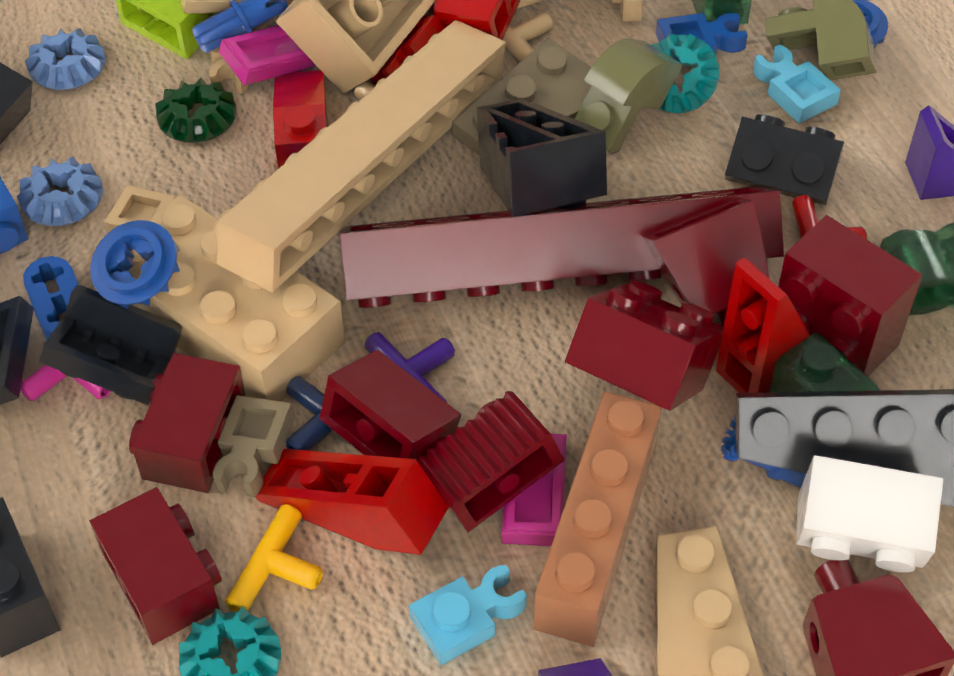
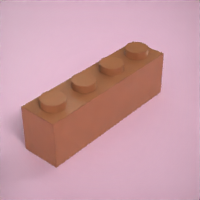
M604 391L535 592L533 630L594 647L656 448L662 407Z

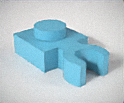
M779 44L774 49L773 63L767 61L760 54L755 56L753 74L760 81L769 83L767 94L799 124L837 105L841 89L809 61L799 66L795 65L792 62L793 55L791 51Z
M500 565L490 569L484 575L481 585L473 590L462 576L409 604L411 620L440 665L494 637L495 623L492 618L510 619L520 615L527 607V594L524 590H520L508 597L500 596L495 592L498 588L510 583V570L507 565Z

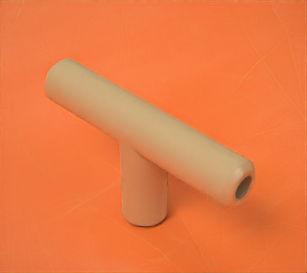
M542 12L513 28L509 25L503 38L506 41L505 48L521 62L534 50L527 42L553 28L551 16L548 13Z

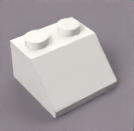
M814 455L799 491L796 545L811 547L813 555L829 560H847L850 558V555L876 559L875 565L877 567L893 572H912L915 570V567L923 568L936 549L943 478Z

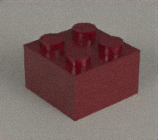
M825 215L785 253L778 287L788 295L812 338L810 351L823 359L830 368L844 373L861 385L899 346L923 274L830 216Z
M630 281L629 285L623 284L588 297L564 362L671 411L704 389L720 349L724 327L712 322L714 315L706 309L688 303H683L681 307L662 300V292L659 289L643 282Z

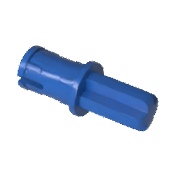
M235 0L229 1L231 7L195 25L192 28L193 36L200 49L204 53H209L220 47L222 39L251 33V29L283 13L288 7L286 0H275L266 6L265 4L272 0H242L238 3Z

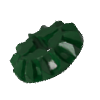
M202 77L195 84L190 85L181 80L178 90L164 89L163 100L155 103L159 128L170 138L182 142L195 143L216 138L228 130L236 117V105L232 92L225 91L221 82L207 85ZM194 104H203L197 108V112H194L193 117H190L188 110L192 109Z

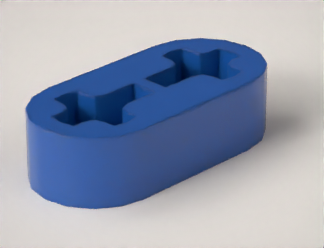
M54 256L43 257L32 262L26 268L23 275L26 291L46 341L60 323L57 315L66 312L71 292L79 285L71 265L66 260ZM55 280L59 291L49 294L45 283Z

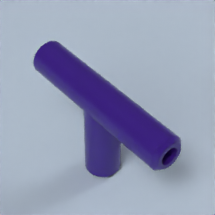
M380 332L373 333L367 337L364 348L369 353L379 350L447 402L423 376L454 357L455 349L448 339L441 338L407 360Z

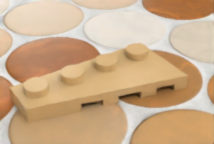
M717 526L658 535L655 546L657 676H764Z

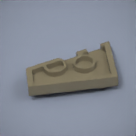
M547 38L452 122L451 135L479 155L477 107L521 98L575 119L591 88V85L584 81L591 67L550 38Z

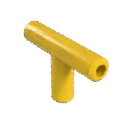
M284 504L279 508L225 600L227 607L231 611L238 612L243 606L248 612L269 574L310 590H314L320 585L323 578L322 567L282 552L302 518L301 512L296 507Z

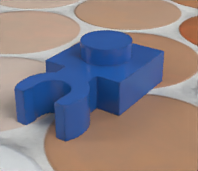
M704 13L657 19L656 36L659 42L666 39L669 34L688 35L690 33L706 42L715 55L717 49L730 53L744 50L748 34L746 31H738L740 16L737 13L723 14L716 21L707 22ZM675 55L674 59L680 62V60Z

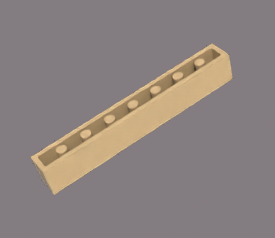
M457 20L453 21L439 34H434L423 48L413 56H408L402 65L386 79L382 78L379 80L372 91L359 102L352 103L340 118L329 127L322 128L316 138L298 153L291 154L283 166L266 180L259 181L251 193L233 208L226 209L220 215L214 230L215 237L217 238V265L273 293L452 127V122L501 79L506 41Z

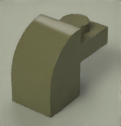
M813 0L814 9L807 10L805 8L793 7L782 10L778 16L765 18L766 37L773 49L779 44L790 51L817 46L819 66L823 74L831 81L877 73L873 38L861 9L853 0Z
M627 38L614 43L597 59L586 75L584 81L590 84L591 88L575 120L605 131L606 150L609 152H619L641 108H661L683 64L645 41Z

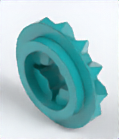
M690 33L688 35L669 34L661 42L652 44L651 46L673 59L676 55L685 67H693L691 72L683 75V92H681V88L674 81L660 109L669 113H687L706 103L714 93L719 80V63L711 47Z
M243 606L238 612L223 613L215 608L212 617L200 624L192 622L190 634L185 642L179 643L178 669L181 676H276L281 664V646L278 635L271 628L265 616L258 618L251 615ZM228 638L229 642L232 641L236 649H243L237 653L238 662L235 664L238 672L235 674H231L230 667L225 665L222 658H215L221 654L220 645L223 644L222 639Z

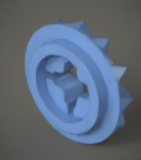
M60 28L58 35L52 37L42 35L40 44L29 46V58L25 62L28 73L34 82L45 88L66 90L80 87L92 81L102 71L106 59L104 49L100 46L96 35L85 36L80 28L69 34ZM56 57L63 58V59H62V60H59V61L57 62V58H56Z
M71 157L66 162L59 164L51 158L49 166L45 168L32 166L31 177L19 180L20 194L17 195L23 213L32 221L47 226H62L77 222L93 212L101 201L103 187L100 176L96 175L91 163L80 165L74 157ZM57 185L60 188H64L68 185L70 195L66 192L62 193L57 189L51 192L50 187Z

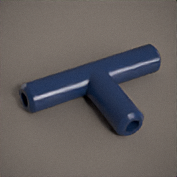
M301 376L292 378L287 384L286 394L315 416L286 439L287 449L309 451L333 430L319 419L324 393Z

